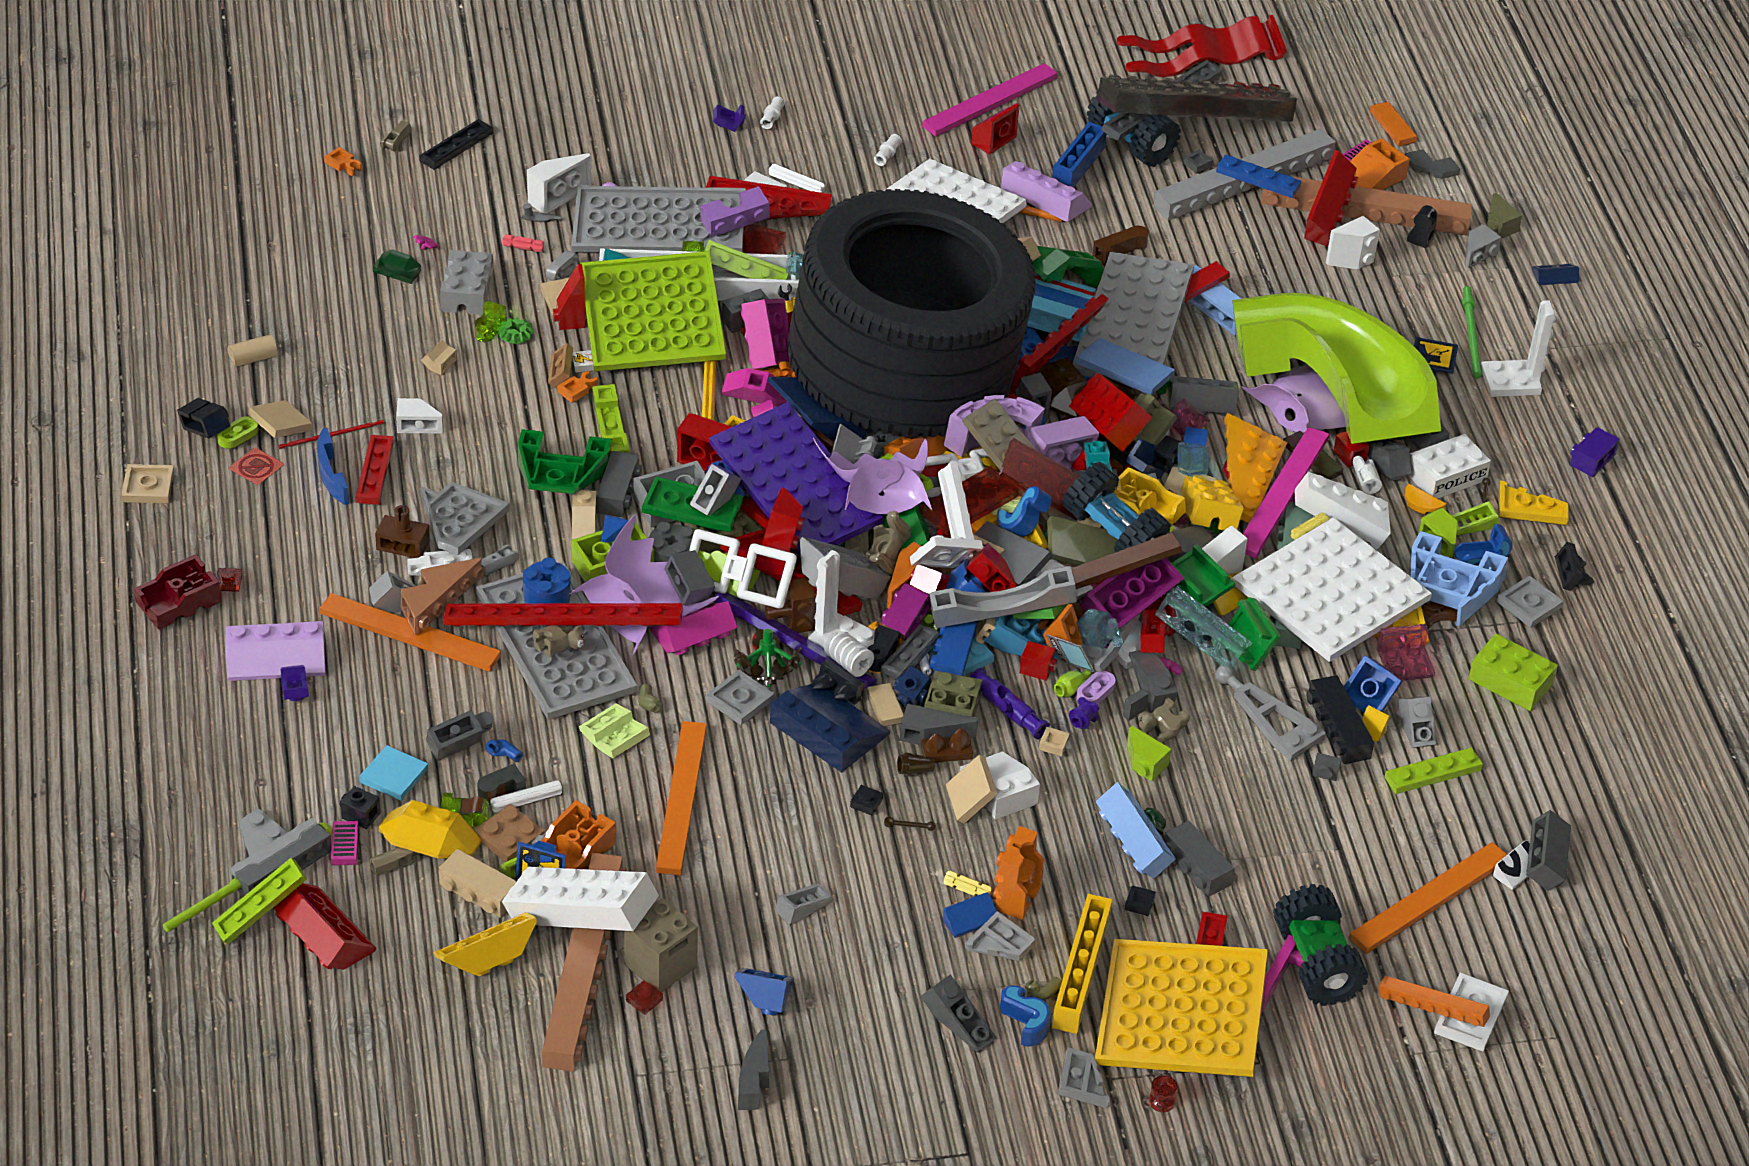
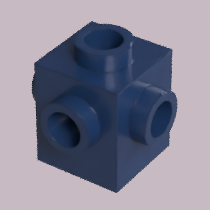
M909 666L904 675H900L894 683L897 700L904 706H907V704L919 706L920 703L923 704L928 695L931 679L924 673Z

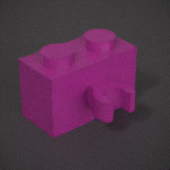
M904 583L903 587L896 591L891 607L884 611L881 624L884 627L900 632V638L906 640L924 620L931 608V601L928 594Z

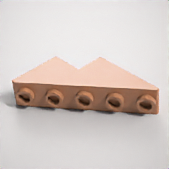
M481 557L421 569V585L401 589V609L414 635L426 629L436 617L443 613L447 604H454L458 597L467 592L477 580L483 577L485 568L481 566Z

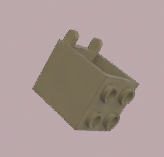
M661 898L650 907L634 931H624V947L619 950L624 958V964L660 994L697 967L698 927L667 900Z

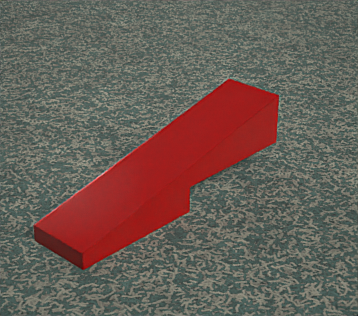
M1163 595L1143 611L1140 641L1141 653H1164L1168 595Z

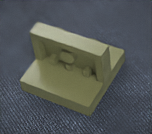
M1141 393L1135 402L1152 418L1132 441L1136 443L1141 438L1158 445L1176 421L1177 416L1162 407L1152 395L1147 394L1145 396Z

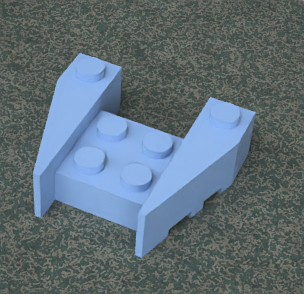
M1420 531L1412 546L1410 577L1432 593L1431 600L1429 601L1458 609L1456 626H1461L1498 593L1506 577L1508 557L1486 551L1479 566H1475L1440 555L1442 537Z

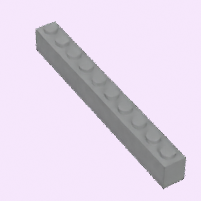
M1318 129L1246 156L1240 160L1289 175L1331 159L1334 154L1336 141L1322 129ZM1217 168L1156 190L1154 208L1169 221L1258 186L1217 173Z

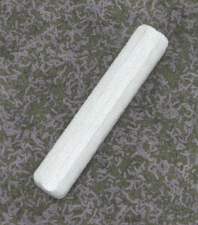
M772 164L769 168L770 176L808 191L821 193L825 191V184L777 164Z
M559 780L492 798L490 805L493 812L497 813L510 804L518 807L560 795L562 793V786Z

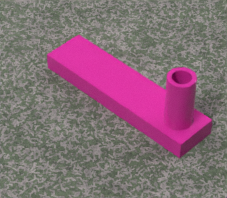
M1288 935L1265 977L1261 1015L1289 964L1292 963L1302 968L1303 959L1299 950L1296 949L1297 945L1291 935Z

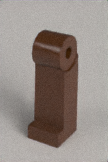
M1137 225L1095 240L1092 256L1100 260L1105 267L1110 252L1126 254L1135 249H1144L1148 243L1149 230L1144 226Z

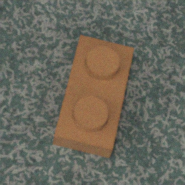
M568 343L551 355L548 383L554 388L569 379L571 375L573 347Z

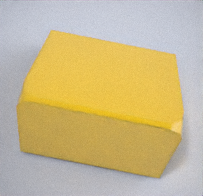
M1368 706L1362 721L1373 741L1378 742L1386 733L1389 715Z

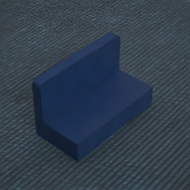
M1139 438L1127 457L1126 462L1145 474L1155 473L1158 479H1161L1165 471L1152 464L1154 450L1158 446Z

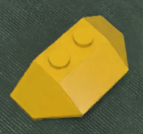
M411 800L389 812L378 830L391 845L438 859L449 858L457 849L472 857L481 845L479 836L459 813Z
M524 912L468 938L436 950L433 953L436 958L477 976L485 975L491 971V968L498 965H508L514 961V958L522 955L537 920L536 917Z

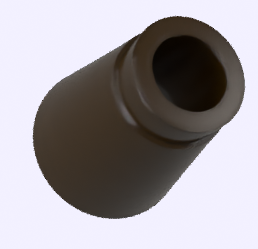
M905 752L904 755H899L897 759L898 773L904 774L905 777L933 772L935 768L933 757Z

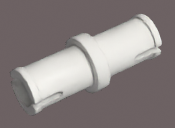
M774 97L771 104L764 110V116L760 120L763 128L770 129L774 121L780 117L781 109L785 105L781 97Z
M892 134L886 142L882 143L880 151L874 157L877 165L884 166L887 160L895 155L897 147L902 142L899 135Z

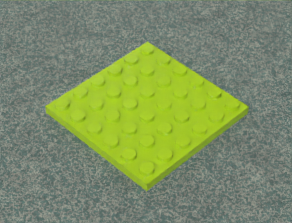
M710 251L580 263L582 264L585 277V308L594 372L726 359Z

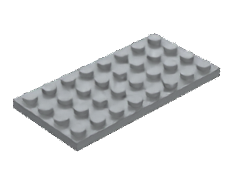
M577 186L571 245L572 252H600V248L704 252L708 240L742 252L744 227L711 237L701 221L700 206L720 199L727 207H737L740 205L739 193L746 191V188Z
M1110 252L1095 296L1096 299L1103 293L1109 300L1102 310L1088 323L1073 361V365L1081 375L1094 377L1097 373L1076 364V357L1098 338L1165 365L1194 272V264Z
M564 561L558 562V563L564 565V566L567 568V566H566V564L564 563ZM523 573L477 586L476 594L481 603H524ZM570 573L572 592L579 586ZM582 591L571 594L569 603L588 602ZM494 625L547 720L637 692L636 682L602 626L579 625L582 626V633L584 635L583 645L577 650L568 648L566 651L555 653L553 657L549 658L544 654L545 649H548V647L544 648L541 652L535 649L533 639L534 630L544 629L548 625Z

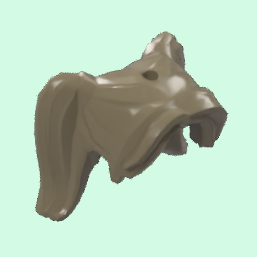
M895 510L890 511L887 515L889 528H886L884 525L873 528L874 541L872 548L866 552L865 558L872 562L878 563L880 568L889 575L894 573L896 560L902 544L906 543L911 537L910 527L899 517V513Z

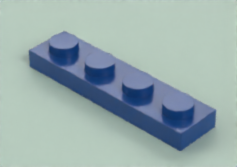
M1224 155L1216 169L1217 173L1290 198L1295 196L1301 186V180L1257 166L1233 156Z

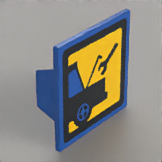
M537 841L533 845L518 842L516 881H518L523 871L528 867L565 869L566 855L555 852V845Z

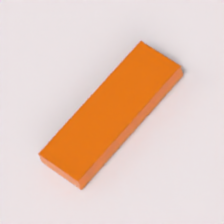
M1389 102L1370 106L1371 114L1398 146L1416 142V134Z

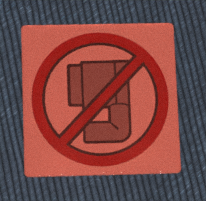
M254 447L228 467V469L259 485L283 466L284 463Z

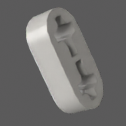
M566 250L548 266L546 278L551 281L564 279L576 268L579 256Z

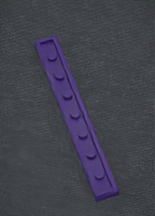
M728 592L723 594L716 593L715 597L719 596V598L714 602L728 601L732 613L758 629L773 630L774 636H777L780 642L796 651L799 647L803 648L802 655L819 665L828 659L844 669L825 653L824 648L775 619L767 620L765 613ZM867 673L856 677L864 682L863 689L874 686L877 680Z

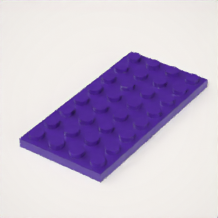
M786 402L709 437V442L732 473L741 478L740 483L768 518H770L781 487L786 488L803 506L801 517H804L805 520L801 531H796L799 541L796 550H794L801 559L800 539L802 537L838 545L883 524V517L880 514L857 509L850 501L845 510L850 483L843 480L836 473L819 450L814 439L828 459L831 457L830 452L790 403Z

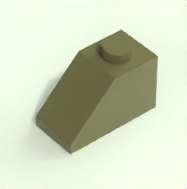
M1493 193L1487 226L1502 238L1519 232L1522 215L1499 194Z

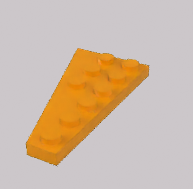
M1227 413L1224 418V424L1227 425L1225 438L1228 440L1226 447L1228 472H1230L1228 483L1233 494L1238 498V502L1244 507L1240 520L1249 524L1262 503L1287 442Z

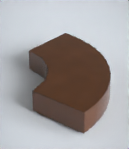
M1435 602L1421 605L1427 629L1440 621L1450 620L1457 622L1458 609Z

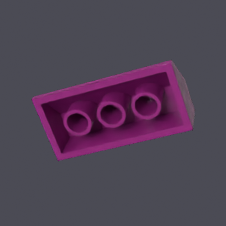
M1164 558L1104 580L1086 594L1079 606L1094 623L1118 631L1183 581L1184 578Z

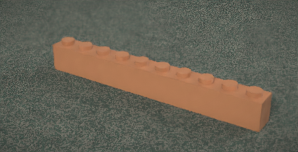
M1293 177L1301 180V186L1293 198L1263 188L1261 204L1310 211L1322 181ZM1358 186L1355 189L1351 188L1349 193L1352 196L1349 205H1344L1343 211H1345L1344 217L1357 219L1364 216L1369 221L1414 227V217L1423 206L1429 205L1437 211L1435 231L1461 235L1468 234L1472 204Z
M592 853L588 870L627 871V868L623 867L622 856ZM573 928L542 1049V1066L544 1068L574 1072L576 1061L581 1062L583 1054L581 1041H586L588 1025L585 1024L586 1020H591L593 1005H591V1000H596L598 985L596 980H601L603 965L600 963L601 960H606L608 945H605L606 940H611L612 930Z

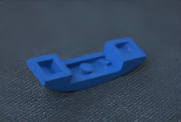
M323 428L317 443L319 473L329 493L342 504L348 505V486L343 472L333 474L329 460L334 459L332 440L328 428Z

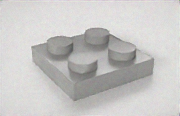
M1530 575L1499 594L1497 598V603L1530 628L1561 609L1564 602Z
M737 670L706 694V702L740 725H743L774 701L773 692L741 670Z

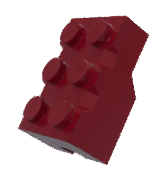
M197 554L163 568L154 580L134 588L135 602L158 630L173 624L176 617L186 618L195 614L196 609L199 607L209 608L222 602L219 580L211 571L206 572L205 564Z

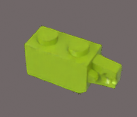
M699 550L698 556L703 560L709 576L714 582L720 583L728 553L716 550L710 554ZM753 568L748 591L752 590L761 572L756 568ZM730 579L727 592L738 597L737 591L740 581Z

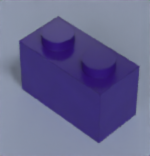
M1596 427L1591 433L1588 432L1579 444L1573 446L1570 452L1572 456L1570 466L1594 477L1616 455L1620 439Z

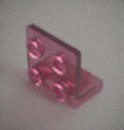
M1152 394L1162 407L1177 416L1172 427L1181 436L1185 434L1186 427L1202 429L1210 421L1203 412L1185 398L1171 409Z
M1426 624L1380 629L1376 649L1382 664L1402 681L1435 676V670L1425 649L1428 635Z

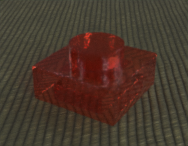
M218 568L216 578L220 582V590L239 592L242 569Z
M643 980L626 994V1001L645 1015L663 1001V993Z

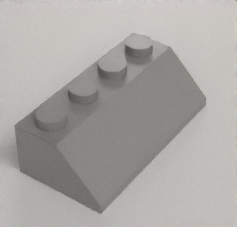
M806 537L800 539L802 573L809 578L808 582L817 588V564L823 556L825 557L831 550H834L840 555L838 591L848 596L854 594L863 600H867V598L878 600L891 576L885 573L876 563L865 558L866 555L864 553Z

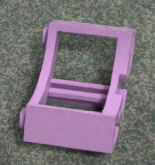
M1004 395L985 396L983 400L970 401L950 415L944 446L960 457H963L972 449L981 446L962 420L971 414V411L974 412L994 398L997 399L1013 421L1027 426L1026 430L1019 427L1026 438L1031 427L1041 425L1045 408L1020 397L1012 399L1004 398Z

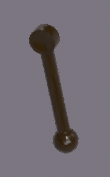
M1489 478L1482 480L1484 485L1482 504L1487 502L1488 486L1491 484Z
M892 817L884 819L886 827H892L893 825L927 828L929 831H933L936 828L935 823L932 821L919 823L898 821Z

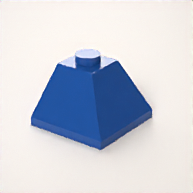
M1364 655L1344 685V688L1353 705L1363 713H1365L1368 706L1383 712L1403 681L1381 663Z
M741 968L735 972V979L755 1008L762 1009L763 1014L777 1016V1012L785 1010L793 977L748 968Z

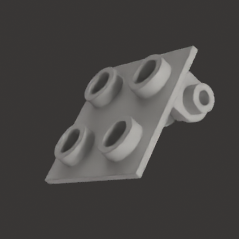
M840 424L832 453L836 451L845 459L855 464L865 453L874 457L872 452H874V448L877 445L876 439L868 436L864 440Z

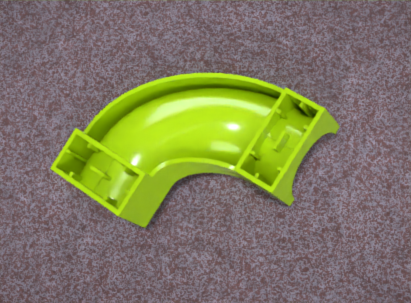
M1280 293L1232 300L1237 347L1246 376L1291 371L1289 358L1302 360L1321 377L1336 399L1344 414L1345 427L1351 444L1441 431L1437 380L1429 364L1410 342L1379 319L1347 303L1314 294Z

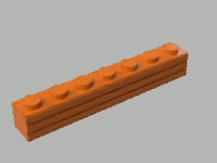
M1386 975L1378 985L1379 997L1386 1000H1393L1400 1004L1410 1005L1414 1008H1420L1444 1017L1471 1023L1475 1026L1484 1027L1490 1018L1489 1005Z

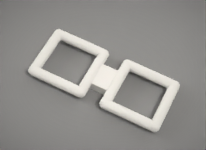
M984 449L972 450L970 452L971 458L959 460L954 453L927 457L925 467L949 463L952 460L957 461L964 492H967L970 488L967 482L969 480L980 479L983 487L986 489L1011 485L1006 477L989 478L981 458L989 457ZM941 487L928 490V498L942 496Z
M700 529L694 531L689 548L690 551L696 550L698 554L701 540L729 547L720 583L714 582L715 588L713 591L722 594L726 593L730 579L740 581L737 591L739 598L778 609L784 606L797 560L795 554L758 544H751L747 558L737 556L740 546L738 539ZM757 554L786 561L776 598L748 591Z

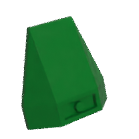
M1037 246L1041 256L1033 260L1035 272L1041 275L1040 278L1047 282H1052V280L1062 281L1067 268L1086 280L1085 283L1091 287L1097 288L1100 284L1104 268L1101 261L1088 252Z

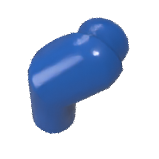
M490 740L486 744V750L492 756H508L514 762L520 761L523 757V752L507 740Z

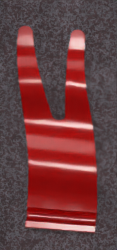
M1269 15L1268 20L1264 23L1260 22L1258 16H1250L1224 28H1211L1203 24H1190L1161 40H1147L1135 35L1118 36L1116 41L1120 46H1136L1152 53H1167L1186 43L1192 42L1194 44L1168 62L1153 63L1139 60L1126 63L1125 69L1128 72H1146L1158 77L1178 75L1192 65L1206 60L1233 65L1245 62L1261 53H1265L1269 60H1278L1286 53V46L1274 15Z

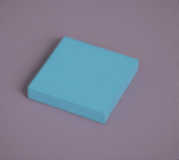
M386 745L359 776V782L402 801L427 772L428 763Z

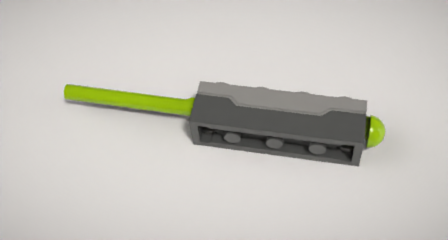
M311 818L297 825L285 835L278 837L264 848L258 849L243 861L237 862L230 868L231 881L229 884L163 923L164 930L170 932L237 890L244 897L290 858L296 860L301 870L310 866L331 852V826L324 822L317 824Z

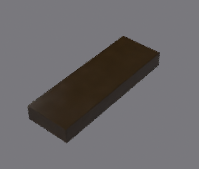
M1298 431L1283 438L1287 442L1286 448L1293 453L1304 434L1303 432ZM1322 450L1311 470L1317 475L1332 480L1342 475L1344 468Z

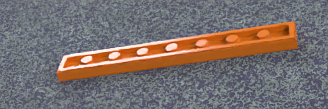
M333 593L329 594L319 608L322 615L488 672L492 670L501 657L500 650L430 626L423 629L419 634L414 635L406 618Z
M682 721L657 858L656 873L681 875L707 723Z
M1493 842L1489 843L1350 932L1349 939L1363 952L1368 954L1493 873L1496 864L1507 854Z

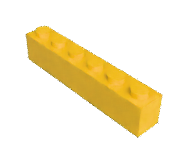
M1087 894L1055 1004L1052 1022L1053 1029L1074 1034L1078 1033L1110 920L1112 899Z

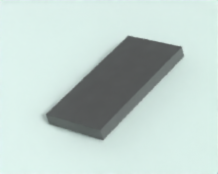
M986 521L974 534L1005 550L1001 556L1005 559L1017 584L1016 587L1031 581L1053 557L1050 551L989 521Z

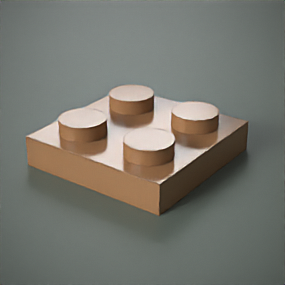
M511 804L474 829V832L481 839V843L505 862L517 857L518 842L532 845V841L538 835L545 833L542 828Z

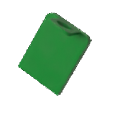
M1197 544L1192 547L1191 551L1173 563L1170 562L1184 578L1174 588L1198 611L1235 587V582Z
M1248 597L1246 600L1238 602L1240 609L1228 625H1221L1220 630L1242 663H1246L1250 670L1256 671L1279 641L1281 635L1258 600Z

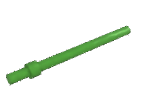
M1465 286L1463 288L1464 298L1462 299V306L1466 313L1473 377L1478 379L1482 376L1474 315L1475 299L1472 297L1471 287Z

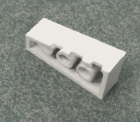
M1307 472L1295 488L1296 506L1314 516L1323 512L1329 517V520L1334 517L1358 537L1371 543L1370 546L1375 550H1378L1390 535L1388 502L1381 498H1376L1311 472Z

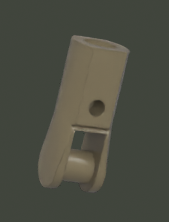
M401 120L390 133L383 137L381 147H389L391 151H396L401 142L412 131L410 123Z
M397 847L369 858L370 866L373 873L377 876L398 867L413 864L416 861V855L414 851Z

